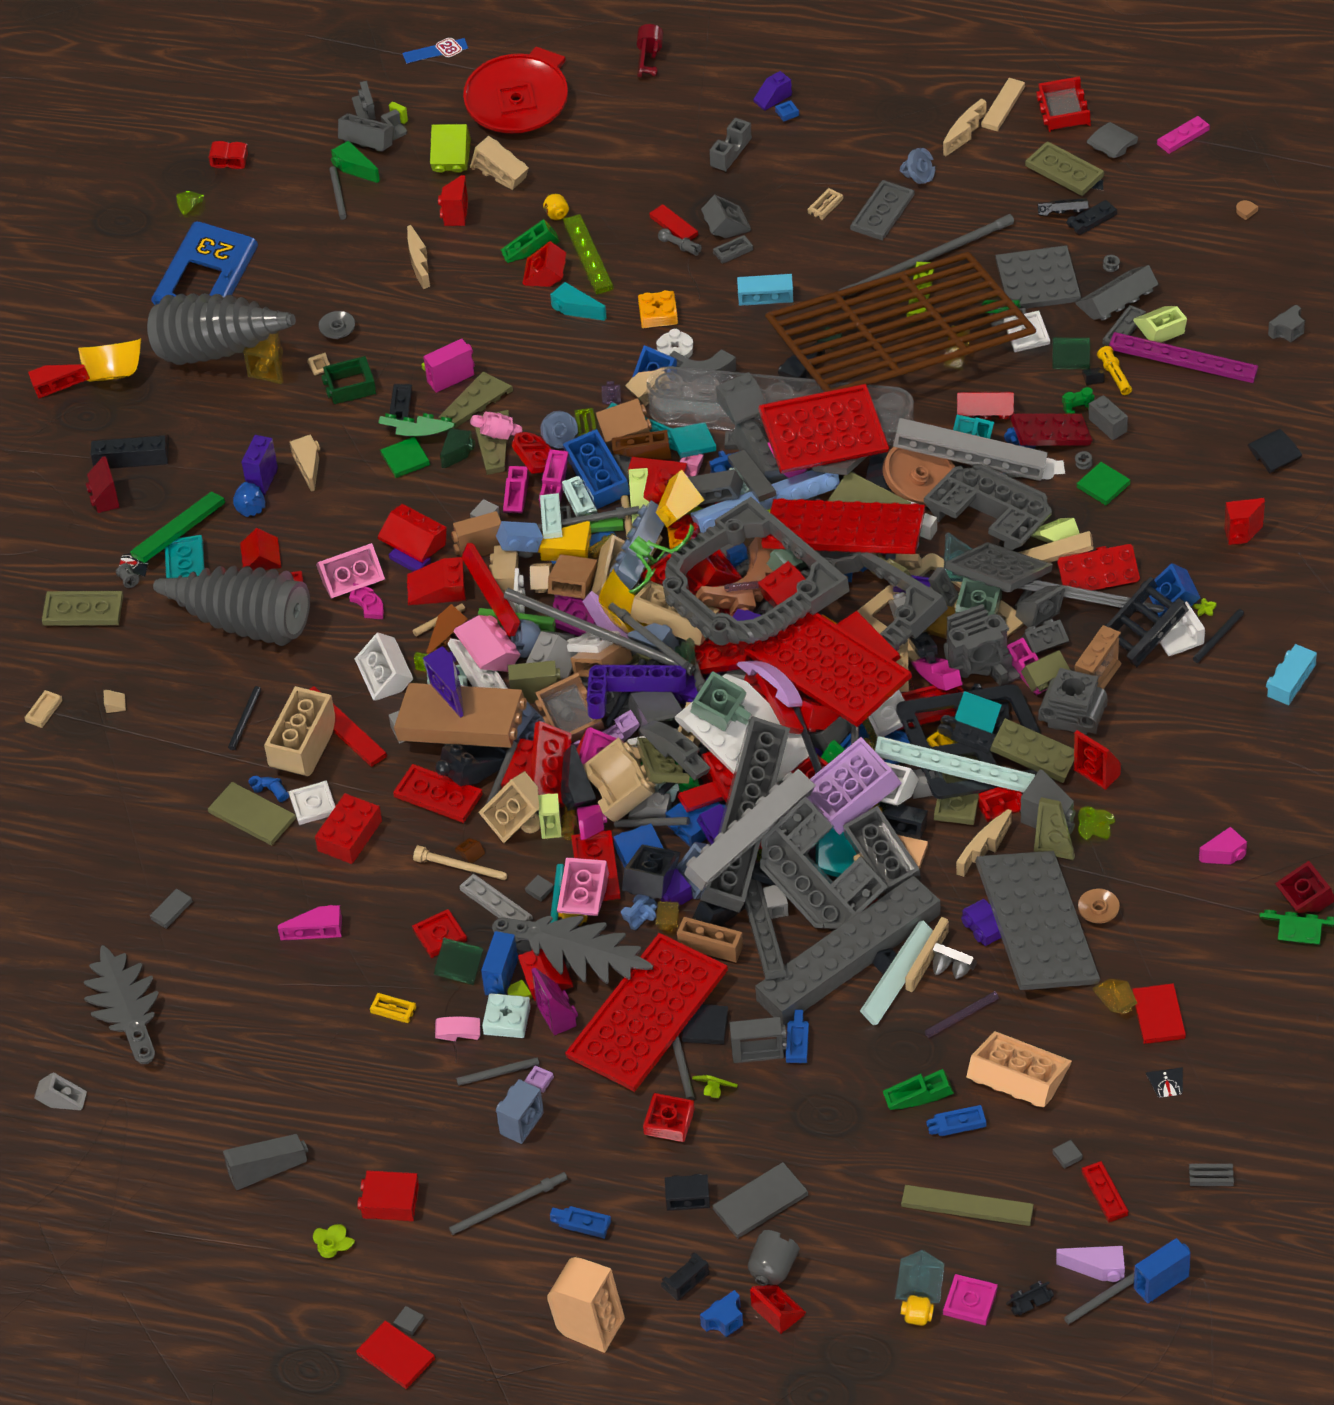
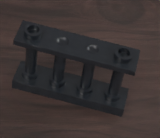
M1151 576L1140 585L1139 590L1111 621L1104 625L1116 631L1123 625H1126L1141 637V640L1133 646L1119 635V645L1128 651L1126 656L1136 668L1189 611L1185 602L1180 598L1175 602H1171L1155 590L1158 586ZM1149 596H1152L1168 608L1163 616L1159 617L1143 605ZM1136 610L1155 623L1149 631H1145L1130 619Z

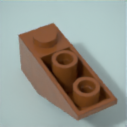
M452 604L438 615L426 656L442 646L449 647V640L456 637V634L453 632L454 629L468 621V618Z

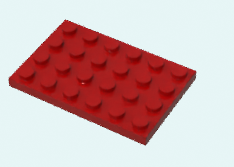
M866 384L762 404L758 407L780 474L888 452L889 450Z

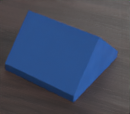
M644 345L632 377L638 372L664 370L671 378V381L660 391L664 393L678 377L677 360L672 356Z

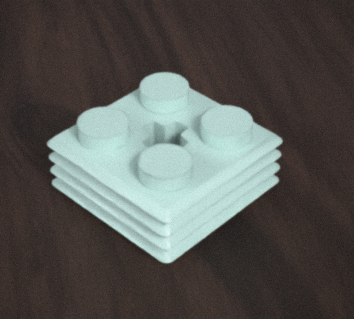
M489 994L482 1025L484 1034L524 1038L531 1007L530 998Z

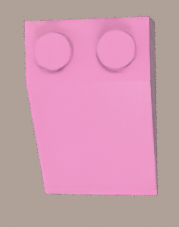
M566 858L557 913L598 916L609 876L607 861Z

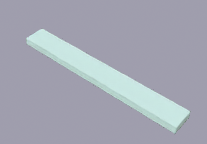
M878 736L875 752L881 758L1023 793L1035 777V774Z

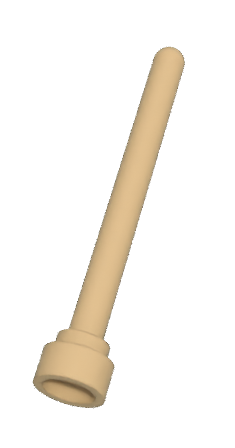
M417 845L414 851L413 860L420 863L429 860L501 880L507 878L505 872L430 853L423 846Z

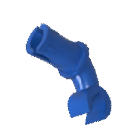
M253 776L248 781L255 793L261 792L264 787H267L274 793L279 802L289 798V794L283 787L280 778Z

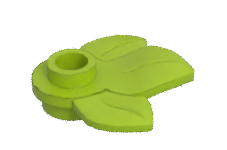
M341 1224L332 1225L328 1230L317 1228L313 1234V1241L317 1244V1250L325 1258L334 1257L337 1251L348 1250L355 1243L354 1239L346 1237V1227Z

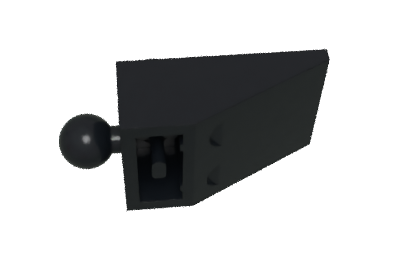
M452 744L451 746L442 747L440 761L436 763L435 771L441 776L447 775L459 786L477 784L500 770L506 752L500 747Z

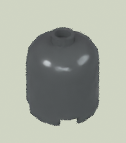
M763 1230L762 1234L760 1233L749 1258L748 1271L759 1285H778L786 1279L800 1250L798 1244L792 1239L786 1241L780 1238L781 1233Z

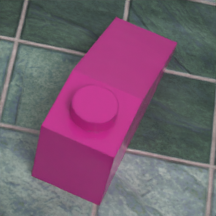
M340 905L319 906L279 924L280 940L341 937L342 915Z

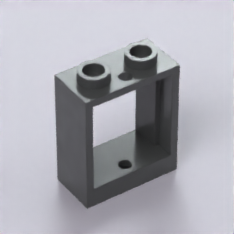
M780 1017L730 1022L733 1063L784 1058L783 1050H786L787 1047L785 1025H781ZM776 1037V1039L740 1042V1040Z

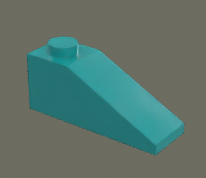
M566 282L550 294L553 309L564 315L603 321L607 319L605 305Z

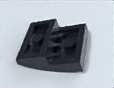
M1281 429L1247 445L1256 460L1262 461L1269 474L1302 457L1297 446Z

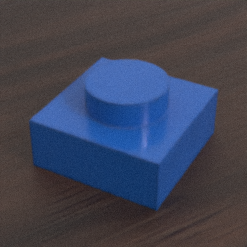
M791 100L775 106V111L783 122L799 116V110Z
M743 543L726 550L727 559L734 567L748 559L747 547Z

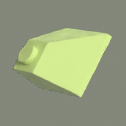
M1060 518L1040 526L1031 537L1051 543L1080 533L1074 518Z

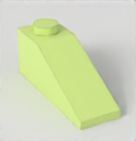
M648 468L629 469L631 507L639 506L640 509L643 504L646 506L649 501L643 498ZM633 514V515H632V523L634 522V520L636 519V517H637V516H640V515H638V514Z

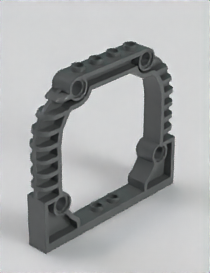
M749 497L715 519V526L707 528L704 533H699L695 539H690L681 550L672 553L671 558L666 563L663 590L666 603L670 607L673 606L681 617L688 619L694 628L697 627L705 638H709L717 645H726L729 642L739 644V641L754 644L755 641H766L770 636L775 637L779 631H784L790 624H795L799 618H804L808 612L814 615L849 592L848 578L756 500ZM770 534L779 540L785 549L792 551L797 559H801L811 567L808 579L802 580L797 584V593L757 618L737 621L729 614H715L689 591L688 581L685 576L693 566L727 544L740 545L746 538H765Z
M818 552L842 574L858 572L863 567H866L879 578L886 579L892 586H897L906 591L904 605L899 606L894 612L896 619L880 633L896 651L900 649L902 644L908 642L910 636L916 639L948 609L943 595L872 553ZM808 566L806 571L800 572L805 579H808L811 567ZM769 604L766 613L774 608L771 604Z

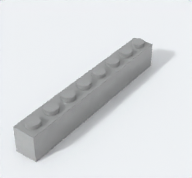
M899 418L893 447L970 465L982 464L995 471L1038 481L1042 479L1047 458V452L903 418Z
M799 769L793 774L789 772L782 779L783 782L780 785L775 784L769 790L770 794L767 797H760L753 809L748 808L741 815L742 819L739 821L734 820L728 826L726 833H719L711 846L707 844L700 851L701 855L697 858L693 856L686 863L687 869L684 875L701 891L768 833L805 796L811 795L816 785Z

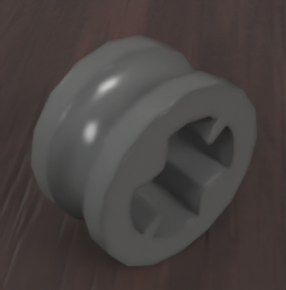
M1115 255L1105 256L1103 269L1108 272L1118 270L1120 259Z
M1086 451L1076 454V466L1082 470L1089 469L1092 466L1091 454Z

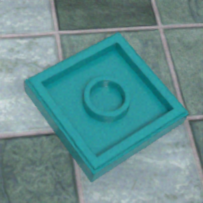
M705 422L669 429V435L680 458L716 451V444Z
M964 691L955 719L992 733L1002 704Z

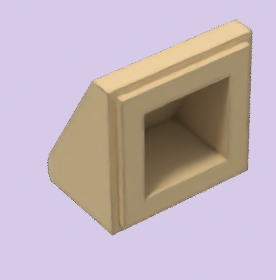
M326 353L308 358L307 361L314 376L324 373L323 367L330 365Z
M104 690L106 713L126 711L125 694Z

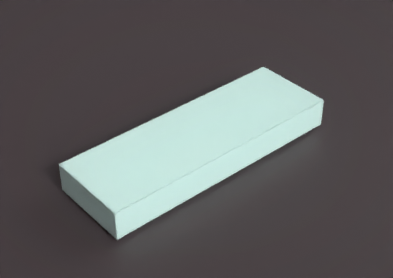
M559 493L540 495L543 539L563 537Z

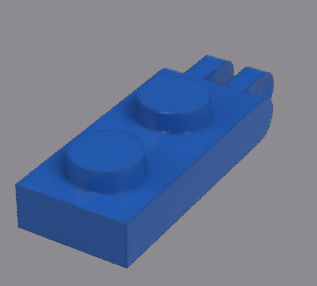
M978 1105L936 1114L933 1119L927 1120L926 1124L929 1127V1134L938 1133L939 1136L984 1128L986 1127V1119L982 1106Z

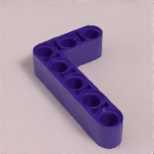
M678 665L592 666L589 670L587 690L588 716L592 719H601L605 716L607 691L681 692L687 687L686 669Z

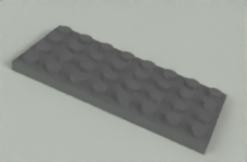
M1054 851L977 856L975 862L1019 989L1030 990L1098 984L1100 977Z

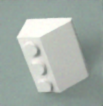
M377 632L354 658L373 700H379L400 693L413 680V676L394 637Z
M885 762L896 774L901 784L880 802L898 806L912 796L919 778L911 768Z

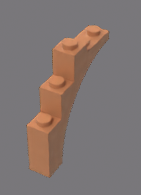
M755 537L748 547L750 557L749 568L744 578L727 586H701L695 596L706 606L729 609L731 616L734 615L737 609L752 612L756 607L755 602H761L764 598L758 582L773 572L766 563L770 559V553L775 549L762 548V538Z

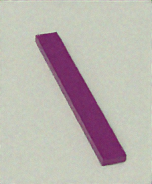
M1116 332L1113 333L1109 344L1114 351L1254 383L1258 371L1257 365Z

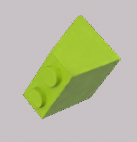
M467 124L432 125L430 153L432 171L442 173L445 171L462 172L467 170L471 143Z

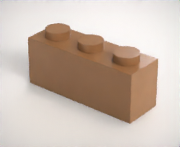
M687 917L683 918L677 931L678 942L705 955L736 963L743 949V937L740 931Z

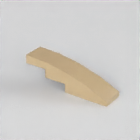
M981 98L952 126L943 141V154L945 156L971 140V132L979 127V120L986 115L985 100Z
M409 225L407 230L411 263L422 288L425 289L430 287L426 246L413 227Z
M1008 809L993 819L967 845L956 862L957 875L964 877L972 862L976 863L977 856H985L988 850L997 851L1012 823V810Z

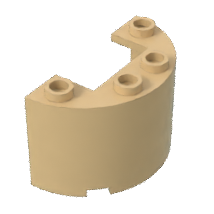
M619 737L583 765L588 780L598 788L602 796L598 804L603 814L613 822L620 820L654 794V787L656 786V783L648 780L644 765H641L632 753L634 751L632 746L628 742L624 743Z

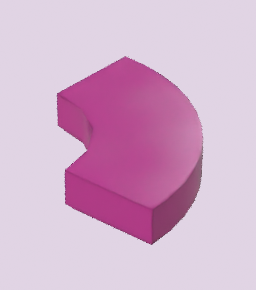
M365 586L351 591L349 596L350 602L357 603L363 608L364 618H384L382 600L371 588Z

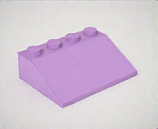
M860 737L810 779L816 786L807 798L824 812L823 815L834 825L833 829L840 835L844 831L843 825L869 811L897 788L901 782L893 770Z

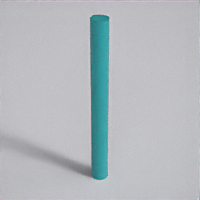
M557 864L551 908L553 920L550 923L557 921L559 918L557 907L564 873L563 864Z

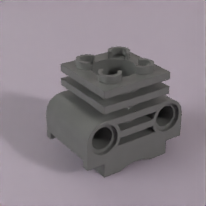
M983 604L947 617L949 664L952 668L959 671L965 670L967 675L975 673L983 667L1002 663L1003 655L1009 653L1007 649L1008 625L1001 616L997 614L988 615V611L984 610Z
M1060 668L1056 678L1050 680L1038 712V720L1048 722V728L1056 730H1067L1073 733L1078 730L1086 736L1088 732L1096 734L1102 714L1107 706V693L1102 688L1097 687V676Z

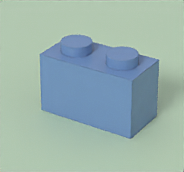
M501 521L496 535L502 550L538 552L543 539L537 523Z

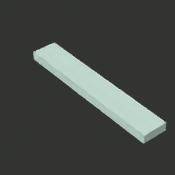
M924 920L918 922L860 1010L872 1025L879 1023L905 983V977L933 932Z

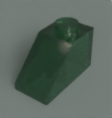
M449 429L440 454L442 468L452 466L469 457L470 451L475 446V439H472L471 431Z

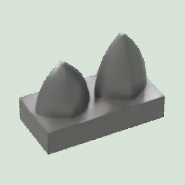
M936 943L933 948L935 953L933 971L935 975L942 973L952 961L953 975L955 979H958L967 974L970 969L974 970L977 964L974 957Z

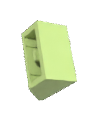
M1164 306L1136 317L1133 321L1148 340L1162 343L1184 334L1187 318L1177 306Z

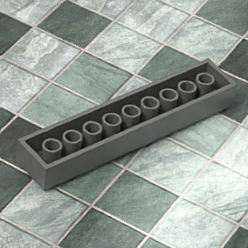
M754 716L751 717L745 730L718 834L721 832L726 833L728 826L734 820L739 821L742 819L741 815L748 808L753 809L760 797H767L770 794L769 790L776 784L790 728ZM761 839L703 889L701 901L740 912L746 899Z
M914 876L910 877L784 965L786 977L764 979L755 986L756 1001L773 1017H780L781 1025L787 1024L794 1019L795 1010H803L804 1012L872 964L877 952L893 949L906 940L919 921L924 920L928 924L940 916V899Z

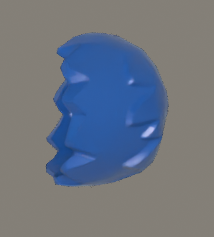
M243 482L238 487L233 497V505L240 514L245 517L255 516L256 513H261L262 509L265 508V498L259 486L254 483Z

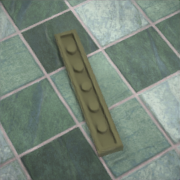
M905 1185L901 1207L1030 1226L1034 1204Z

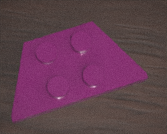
M554 595V608L596 625L582 602L583 599ZM555 619L556 628L576 636H581L586 632Z

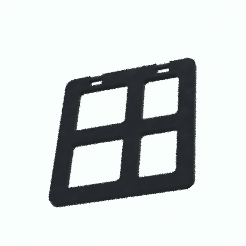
M1010 684L965 691L991 701L1009 700L1020 724L1040 733L1022 691L1017 685ZM964 692L902 701L897 704L896 713L901 724H903L910 744L961 757L975 755L978 761L996 765L990 750L989 753H984L961 743L931 747L915 715L918 713L954 708L957 712ZM908 722H913L915 729H910ZM921 767L931 793L937 799L977 794L999 787L974 780L946 783L941 772ZM1032 769V770L1023 771V772L1035 774V776H1036V774L1038 773L1037 771H1035V770H1033V769ZM929 771H934L937 778H931Z

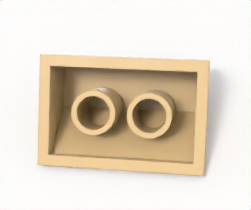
M524 771L511 779L479 811V814L503 843L539 810L538 787Z

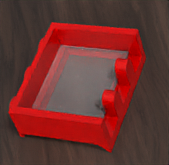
M1080 76L1038 84L1039 91H1036L1037 102H1041L1039 103L1040 113H1044L1042 115L1044 126L1047 125L1049 132L1053 129L1082 124L1091 126L1090 110H1088L1087 101H1084V90L1081 89Z

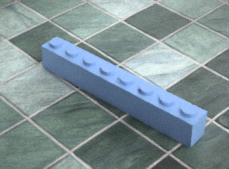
M810 470L771 484L776 490V496L759 502L752 492L740 495L738 499L723 501L690 514L693 522L699 525V533H704L707 528L715 526V519L749 497H752L766 510L771 509L773 499L806 500L836 489L840 479L838 474Z

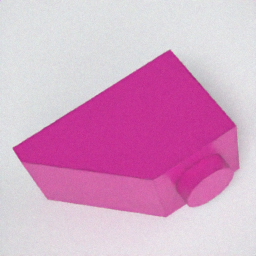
M599 805L577 807L581 840L604 830L603 823H607V817L603 814Z
M1229 827L1200 847L1199 860L1202 863L1231 865L1235 861L1244 858L1247 841Z

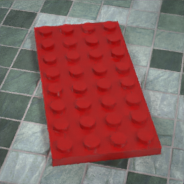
M780 498L773 499L770 513L817 551L916 554L925 515V505L916 503L843 502L839 500H786ZM771 534L762 538V548L785 549L782 543Z
M808 612L804 618H799L795 624H790L784 631H779L775 637L770 636L766 641H755L754 644H749L743 649L745 655L754 661L765 662L779 669L797 689L856 727L863 723L912 678L909 670L819 613L812 615Z
M658 933L640 956L651 963L653 969L640 970L631 968V979L623 978L565 1053L566 1058L634 1092L728 971L727 965L661 933Z

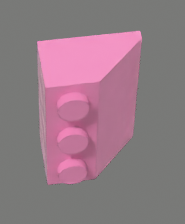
M372 543L316 564L330 598L385 580Z
M478 615L454 629L453 632L480 669L508 672V665L515 664L521 655L516 649V645L511 642L507 633L500 627L497 619L493 616Z

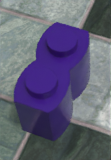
M985 899L963 909L962 922L966 928L969 927L973 931L977 942L987 946L1002 938L991 905Z

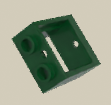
M366 356L323 367L322 382L324 386L327 385L325 388L327 397L332 398L333 404L376 394L374 378ZM358 374L363 376L364 382L334 389L332 383L334 380Z

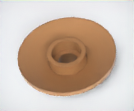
M1105 889L1089 890L1080 897L1078 902V910L1082 917L1093 923L1108 922L1114 919L1119 912L1118 898L1112 892Z

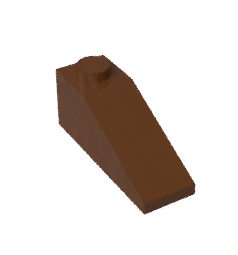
M667 430L612 438L614 454L657 460L672 459Z

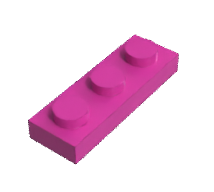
M1196 116L1157 139V145L1170 154L1209 131L1210 125L1199 116Z

